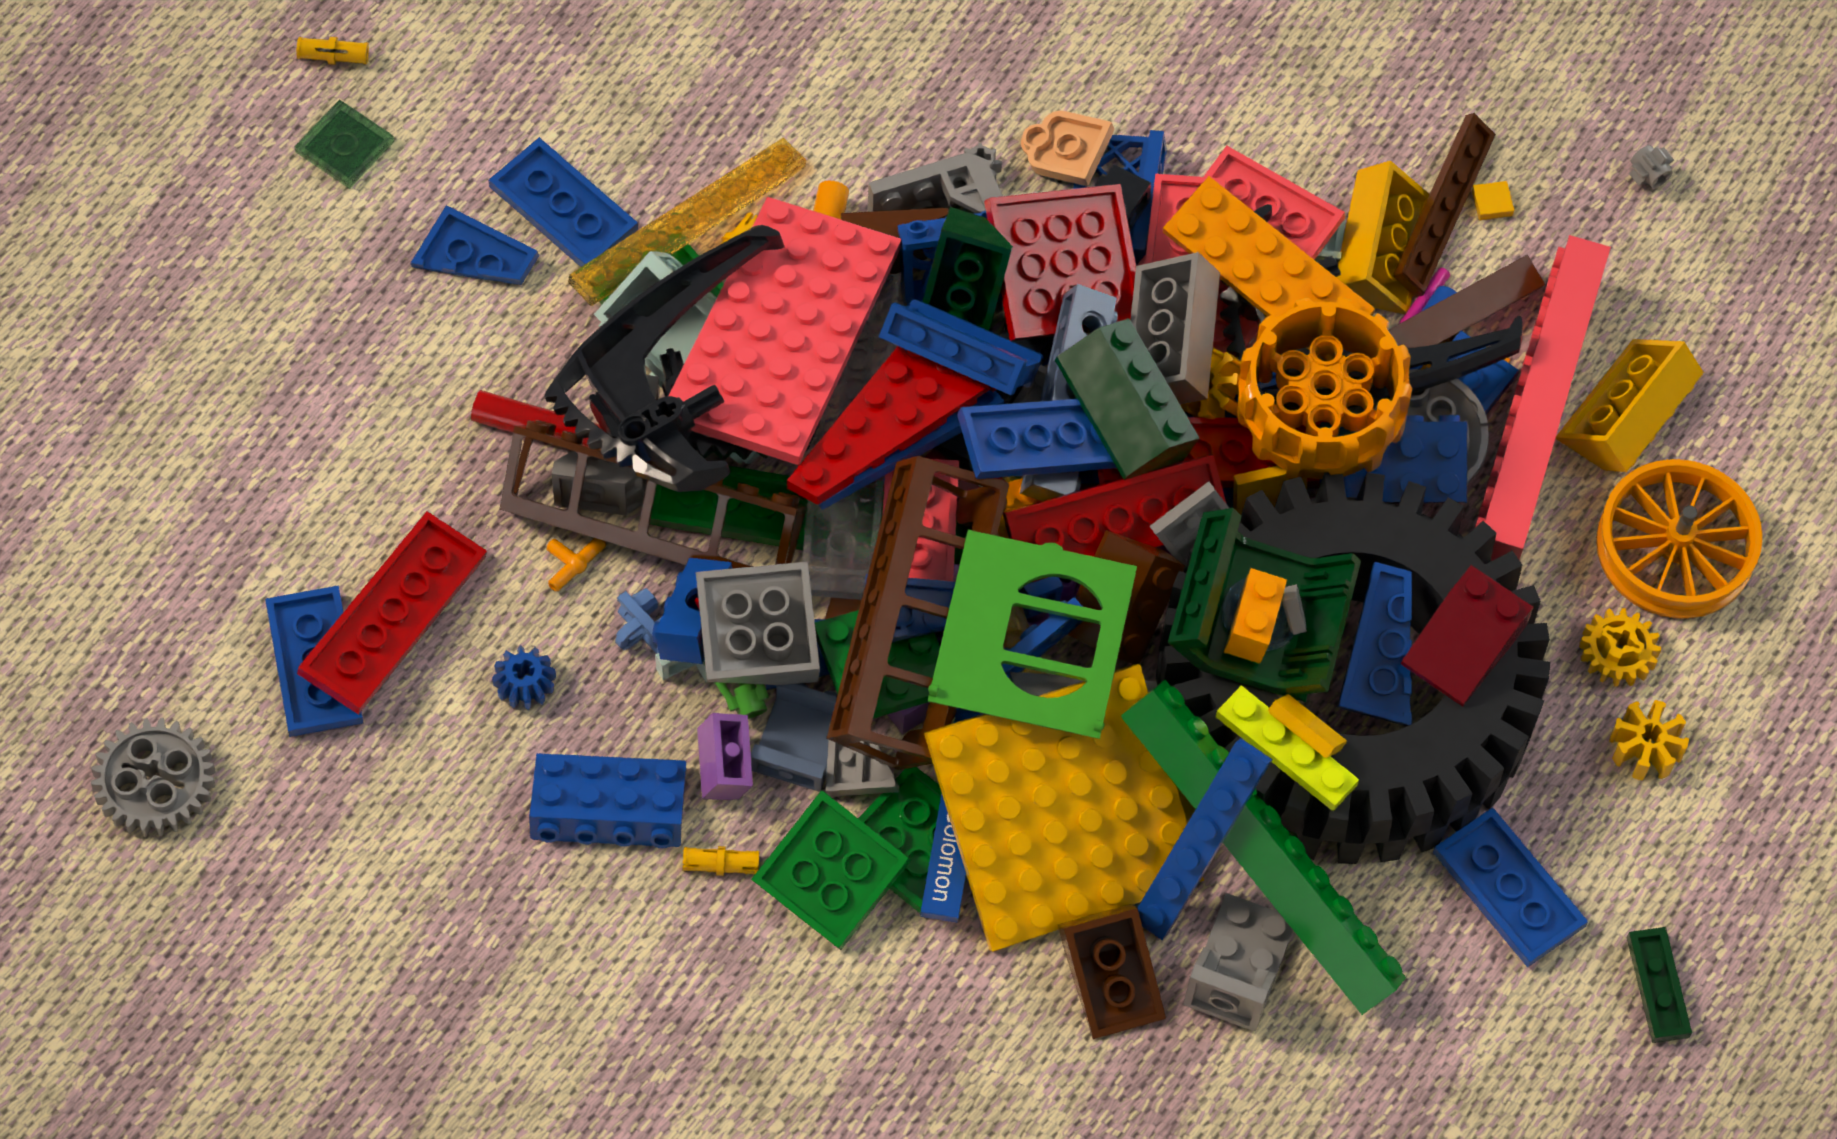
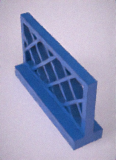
M1150 130L1149 137L1112 135L1106 147L1109 152L1102 156L1096 169L1100 176L1102 174L1107 175L1101 167L1116 158L1124 166L1123 169L1151 182V200L1130 231L1136 266L1144 255L1146 256L1155 174H1163L1167 153L1164 131ZM1129 147L1142 148V154L1130 163L1121 154ZM1074 183L1073 189L1086 188L1087 186Z

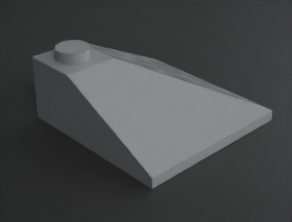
M808 562L696 572L707 682L768 685L818 682L820 666Z

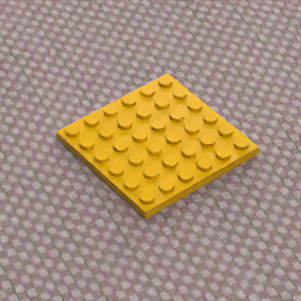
M1134 664L1114 671L1104 717L1105 726L1101 731L1100 739L987 714H981L924 733L990 951L993 952L1059 930L1057 924L1141 902L1186 827L1187 820L1175 783L1120 717L1133 704L1149 693L1140 664ZM1082 681L1038 697L1054 698L1065 696L1075 692L1086 682Z

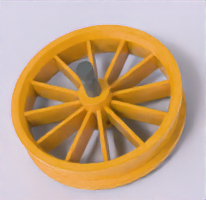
M1660 460L1633 470L1622 478L1612 490L1597 528V554L1608 580L1631 603L1660 616L1695 618L1724 608L1744 590L1759 560L1762 548V527L1758 512L1750 497L1733 479L1709 465L1690 460ZM1672 482L1697 487L1691 505L1683 508L1681 516L1678 513ZM1657 483L1663 484L1669 517L1645 492L1644 487ZM1701 489L1723 502L1697 521H1694L1697 516V509L1694 505ZM1632 495L1654 521L1621 509L1619 505L1628 496ZM1729 509L1733 512L1741 526L1700 530ZM1613 520L1650 535L1613 538L1612 522ZM1745 539L1746 554L1744 557L1708 542ZM1658 547L1629 568L1625 566L1617 550ZM1661 556L1668 560L1657 589L1634 576ZM1704 556L1737 568L1740 572L1727 583ZM1689 560L1715 587V591L1696 595ZM1671 562L1680 563L1686 596L1660 591Z

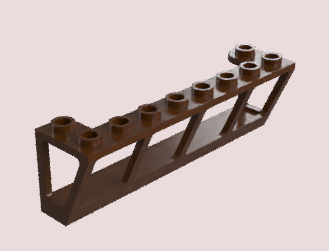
M528 420L527 425H518L514 428L499 510L683 565L687 564L689 558L731 562L733 569L754 567L721 557L718 554L728 502L730 498L782 512L785 515L775 565L788 564L793 561L808 506L799 504L800 497L779 492V494L773 493L772 497H764L758 495L759 488L738 483L737 488L724 485V479L707 487L704 490L717 493L719 499L709 548L707 552L651 536L648 533L658 485L651 481H647L637 531L581 515L579 513V506L588 458L593 456L618 464L617 457L604 459L601 454L602 448L590 449L588 444L582 443L584 438H577L575 433L562 431L561 435L555 432L557 425L545 421L535 420L534 422ZM525 437V440H524V443H523V447H522V450H521L522 441H523V438ZM533 439L566 448L578 454L567 510L517 496ZM652 460L647 462L654 468L668 474L658 465L653 464Z
M920 456L896 462L826 738L897 770L933 764L924 733L950 725L957 712L955 707L929 702L923 728L908 732L902 740L878 734L871 730L884 676L929 688L933 680L931 677L892 667L887 662L901 606L947 619L949 612L948 607L913 598L905 594L918 537L964 549L965 538L923 526L922 520L931 484L959 497L956 510V520L959 524L972 526V531L999 536L998 529L1002 513L1007 506L1006 496L1009 488V483L995 478L976 479L972 471ZM934 473L983 487L965 491L935 477ZM860 741L896 750V756H890Z

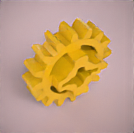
M1609 608L1605 612L1604 619L1595 614L1591 624H1586L1582 633L1584 636L1579 643V648L1584 650L1580 659L1583 662L1591 661L1588 672L1591 674L1599 671L1601 673L1600 682L1603 683L1610 677L1613 678L1615 687L1619 686L1621 679H1625L1629 686H1633L1636 676L1644 681L1649 674V670L1653 671L1658 662L1656 658H1658L1661 652V647L1655 645L1659 639V633H1649L1652 622L1640 623V613L1636 612L1631 618L1627 616L1626 608H1622L1619 615H1614L1613 611ZM1618 644H1620V645H1623L1624 647H1623L1622 649H1620V648H1618L1617 646H1618Z

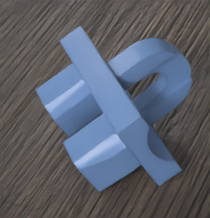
M647 588L632 596L626 591L617 597V601L621 604L618 613L627 623L617 632L615 643L621 649L627 650L643 639L656 654L659 653L658 646L652 639L655 622L649 616L658 608V601Z

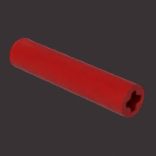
M479 390L471 411V421L513 433L515 426L527 425L528 420L534 422L535 420H541L557 425L555 432L561 435L562 431L575 433L576 427H566L564 425L563 419L565 415H556L552 410ZM584 438L582 443L587 444L588 438Z

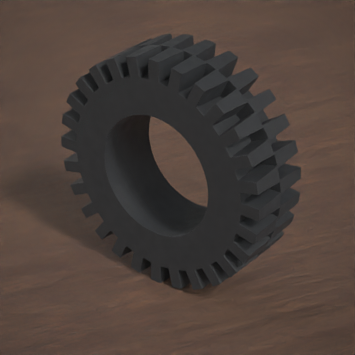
M1329 472L1324 473L1314 499L1309 498L1301 476L1283 482L1275 507L1263 490H1260L1246 498L1238 532L1248 539L1310 558L1353 553L1361 560L1352 601L1364 602L1372 567L1375 562L1411 571L1412 620H1410V626L1419 635L1470 565L1533 606V610L1527 627L1463 707L1444 694L1443 699L1426 716L1400 730L1370 736L1338 733L1347 742L1341 751L1331 757L1356 776L1359 782L1357 787L1334 811L1329 809L1275 764L1270 763L1256 786V795L1267 806H1271L1277 811L1282 825L1287 830L1298 834L1297 838L1304 845L1306 854L1310 859H1315L1323 840L1337 842L1338 864H1357L1366 844L1376 843L1381 863L1399 860L1409 838L1412 837L1416 841L1421 853L1433 849L1441 842L1449 824L1457 832L1476 819L1482 804L1491 809L1501 797L1509 777L1514 778L1521 764L1544 703L1542 698L1550 674V662L1543 661L1550 640L1547 623H1535L1541 601L1534 585L1517 590L1523 565L1515 553L1510 551L1491 561L1497 533L1484 521L1465 537L1460 535L1459 530L1464 506L1449 497L1434 518L1422 514L1426 491L1425 486L1408 481L1399 505L1383 502L1385 475L1366 473L1357 498L1346 497L1343 474L1330 475ZM1193 546L1189 551L1185 572H1178L1172 587L1160 641L1156 682L1159 685L1166 680L1170 686L1178 689L1184 698L1185 705L1193 715L1205 722L1210 736L1219 746L1224 747L1230 752L1235 742L1241 737L1216 718L1217 710L1241 685L1269 708L1279 697L1276 693L1200 671L1168 643ZM1241 589L1235 592L1226 604L1225 614L1230 628ZM1282 600L1276 621L1286 614Z

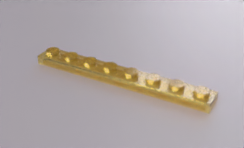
M783 137L569 274L568 283L590 306H593L613 293L650 251L664 252L672 255L788 180L805 167L806 159Z

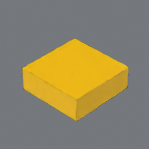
M1507 181L1473 185L1471 191L1479 220L1513 216L1515 210Z

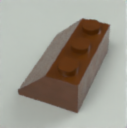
M1106 530L1094 557L1137 566L1117 659L1132 664H1140L1170 600L1179 571L1183 572L1185 565L1164 550ZM1081 585L1075 598L1082 607L1102 610L1096 597ZM1083 621L1067 635L1096 649L1101 627L1099 624Z

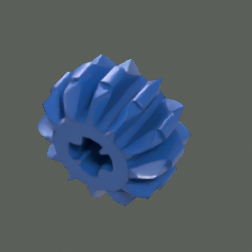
M520 645L516 655L506 650L503 654L504 661H496L494 665L497 674L492 677L493 686L499 688L497 690L498 697L501 700L509 698V704L512 708H515L520 700L524 701V707L527 710L531 708L532 699L543 705L545 702L544 694H552L554 691V683L552 681L556 679V671L553 667H550L551 659L549 656L539 657V649L536 646L529 653H525L524 647Z

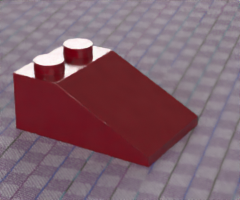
M1470 565L1445 597L1402 660L1401 665L1463 707L1527 627L1533 606Z

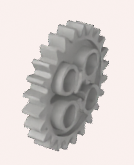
M145 718L142 729H137L131 722L129 723L130 733L127 735L117 729L115 733L118 741L114 743L105 740L104 745L108 753H96V758L100 765L92 766L91 768L93 776L97 778L91 781L93 791L98 792L94 797L97 805H103L101 808L105 817L113 815L112 820L116 827L126 821V828L130 834L137 826H140L143 837H147L150 828L156 827L158 835L163 836L164 826L167 825L174 832H178L177 821L181 819L189 825L192 824L189 813L193 811L202 814L203 809L199 801L210 802L211 796L207 789L215 788L214 777L210 775L216 773L214 763L209 762L212 759L210 750L203 749L205 747L203 738L199 737L193 740L194 733L190 727L181 733L178 721H175L170 728H166L164 718L159 719L156 727H151L148 718ZM141 751L152 752V754L145 759L136 758L137 754ZM176 763L187 764L181 771L170 770ZM128 765L132 768H123V766ZM127 783L137 784L131 791L124 792L120 790ZM175 786H179V787L184 786V788L179 789V788H176ZM162 795L172 797L166 803H155V800Z

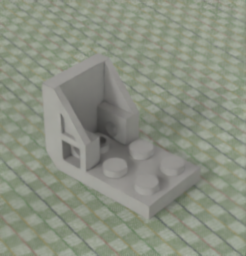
M967 152L869 182L867 212L948 208L949 212L952 205L958 204L964 207L962 211L976 214L986 211L984 204L986 199L1003 195L987 159Z
M647 375L652 394L656 400L660 399L659 377ZM575 451L554 461L552 469L554 506L569 507L578 454ZM590 456L588 458L579 509L627 516L643 505L648 480L636 476L633 468L619 467L616 463Z
M1226 893L1207 944L1203 947L1192 970L1183 1005L1256 1031L1293 933V929L1278 911Z

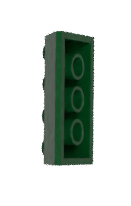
M950 207L941 229L923 302L990 331L1013 246L985 217Z
M1130 319L1099 327L1056 357L1055 362L1075 397L1079 400L1082 409L1124 480L1182 462L1186 459L1198 441L1199 436Z

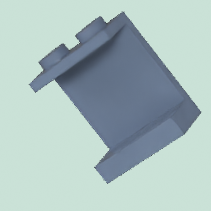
M804 683L776 685V700L759 745L754 744L751 752L752 771L820 792L827 777L829 739L826 738L838 694L832 691H825L824 693L810 689Z

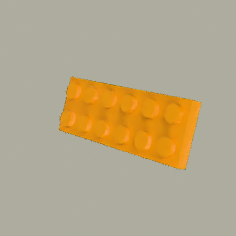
M1210 176L1206 178L1163 227V233L1189 254L1199 252L1220 272V279L1266 316L1279 317L1294 308L1295 301L1309 298L1313 302H1337L1338 297L1351 299L1354 307L1370 315L1375 313L1373 306ZM1330 354L1325 356L1317 355L1322 361L1334 359Z

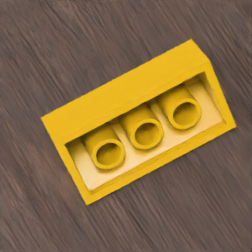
M1391 160L1357 171L1340 251L1342 256L1338 261L1341 275L1336 278L1374 308L1406 314L1411 307L1413 295L1393 277V274L1430 194Z
M1632 339L1557 434L1556 439L1605 471L1627 472L1634 466L1636 459L1647 445L1655 439L1657 432L1664 423L1675 413V409L1686 395L1693 390L1694 385L1704 372L1684 341Z

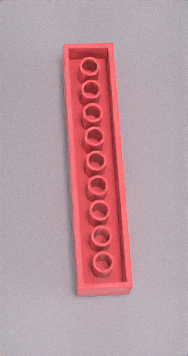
M1569 235L1565 248L1558 246L1475 527L1484 521L1497 533L1491 561L1510 551H1513L1520 560L1601 283L1610 246Z

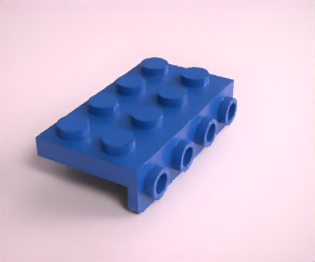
M1407 415L1404 432L1400 441L1389 444L1378 468L1372 472H1367L1364 468L1344 477L1346 497L1357 498L1366 473L1385 475L1383 502L1399 503L1408 481L1426 487L1424 503H1444L1448 497L1457 503H1467V421H1460L1459 415H1439L1438 422H1424V416ZM1320 422V429L1323 427L1330 428L1332 425L1329 422ZM1342 426L1339 428L1338 437L1358 431H1349Z
M536 753L529 814L530 838L546 843L563 841L579 842L585 845L603 843L617 844L619 846L679 847L681 845L686 761Z

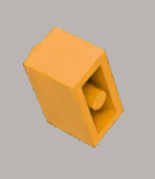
M1253 568L1250 569L1240 592L1224 653L1261 663L1270 644L1287 579Z

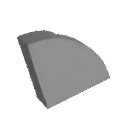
M1297 584L1285 587L1282 603L1290 630L1293 632V635L1306 632L1305 616Z

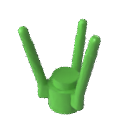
M714 682L726 699L730 712L737 711V714L748 715V719H751L768 710L764 701L769 698L765 684H756V688L755 684L739 683L740 686L733 690L735 695L733 696L725 683Z

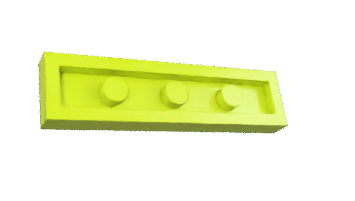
M1241 685L1217 710L1216 718L1247 743L1273 759L1271 761L1273 764L1334 811L1357 787L1359 779L1331 756L1328 758L1323 757L1269 714V707Z

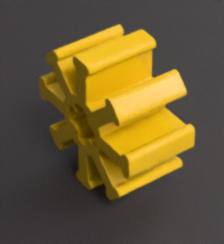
M1213 347L1208 399L1181 404L1182 409L1194 417L1208 419L1225 418V410L1238 417V402L1234 398L1238 394L1241 360L1228 352L1223 354Z
M1654 700L1647 715L1649 719H1647L1639 707L1640 703L1638 701L1628 705L1623 719L1617 718L1612 729L1609 742H1619L1612 759L1620 767L1624 761L1633 757L1638 758L1639 760L1632 773V777L1638 780L1645 779L1651 765L1649 761H1651L1659 773L1658 778L1663 779L1670 775L1675 762H1681L1688 747L1689 738H1679L1686 721L1681 714H1677L1676 718L1662 724L1659 720L1666 707V703Z

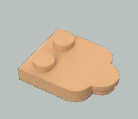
M1055 111L1047 115L1041 124H1034L1025 129L1021 138V147L1028 155V161L1036 174L1088 187L1115 129L1110 121L1067 111Z

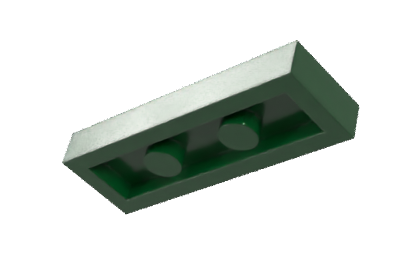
M1666 927L1629 932L1626 938L1652 1043L1690 1038L1692 1030Z

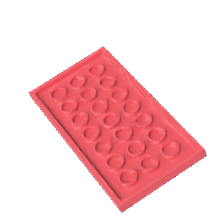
M767 197L752 227L765 225L779 231L785 247L778 250H763L727 277L669 396L679 397L684 402L708 387L716 385L724 399V403L694 419L695 426L691 428V431L799 466L898 256L902 239Z

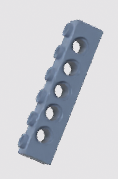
M1080 284L1075 285L1063 295L1040 401L1070 399L1067 390L1072 393L1073 391L1057 366L1055 359L1062 352L1087 336L1083 331L1082 324L1092 333L1099 327L1117 321L1118 314L1114 311L1116 297ZM1079 471L1024 475L1020 494L1044 501L1079 491L1081 487V478L1078 477Z

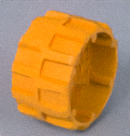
M1338 297L1337 302H1313L1309 298L1295 301L1294 308L1279 317L1267 316L1259 324L1257 341L1252 347L1244 350L1242 355L1237 414L1239 423L1247 427L1252 433V451L1260 460H1271L1286 470V478L1289 479L1300 476L1302 479L1304 477L1322 479L1325 472H1329L1330 475L1343 474V477L1364 468L1367 472H1372L1381 465L1386 448L1391 442L1397 443L1402 437L1412 393V387L1409 383L1411 357L1408 348L1404 344L1397 345L1395 339L1388 331L1389 321L1379 313L1373 317L1369 313L1354 307L1351 299ZM1310 347L1308 355L1297 351V349ZM1343 350L1353 353L1347 357L1342 355ZM1330 354L1334 359L1322 361L1317 355L1325 356ZM1294 368L1302 374L1297 377H1291L1284 371ZM1358 371L1363 373L1365 378L1357 380L1351 378L1348 374ZM1273 372L1276 373V384L1280 389L1276 396V405H1274L1275 399L1273 395L1265 393L1261 396L1257 385L1259 381L1261 383H1269L1272 380ZM1372 381L1376 388L1381 389L1386 386L1390 396V400L1381 399L1378 402L1377 411L1373 409V397L1369 392L1372 387ZM1319 387H1328L1333 391V393L1329 395H1321L1316 391V389ZM1288 402H1294L1301 408L1290 411L1283 405ZM1351 405H1358L1364 409V412L1355 414L1347 408ZM1323 420L1329 422L1332 427L1320 429L1314 423ZM1304 425L1306 426V434L1294 428ZM1342 426L1349 431H1358L1338 437L1339 428Z

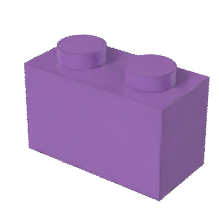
M712 713L697 728L702 799L739 800L753 786L748 715Z

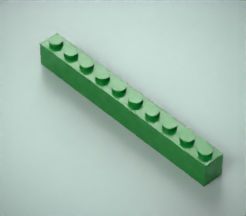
M1164 680L1133 704L1120 717L1196 809L1229 752L1224 747L1219 746L1210 736L1205 722L1193 715L1185 705L1184 698L1179 690L1170 686ZM1255 788L1223 844L1361 1015H1363L1399 988L1406 979L1402 973V967L1393 956L1388 955L1378 943V938L1370 927L1363 925L1354 914L1353 906L1349 900L1338 894L1330 884L1327 873L1320 866H1316L1306 854L1302 842L1297 837L1291 836L1282 825L1277 811L1271 806H1267L1256 795L1257 789Z

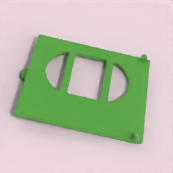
M968 530L932 684L928 688V702L1100 739L1101 731L1105 726L1104 717L1137 566L1065 551L1062 546L1056 543H1045L1041 546ZM1047 577L1066 578L1087 588L1096 597L1102 610L1021 594L1018 591L1038 579ZM1018 606L1099 624L1101 628L1092 667L1086 668L1004 650L1003 645L1012 607ZM1002 664L1082 680L1086 683L1075 692L1065 696L1054 698L1038 697L1018 688L1007 677Z

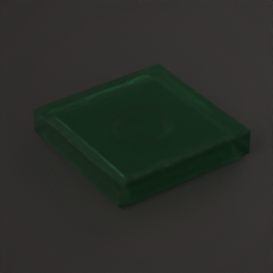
M339 99L294 147L297 154L350 189L393 144L394 136Z

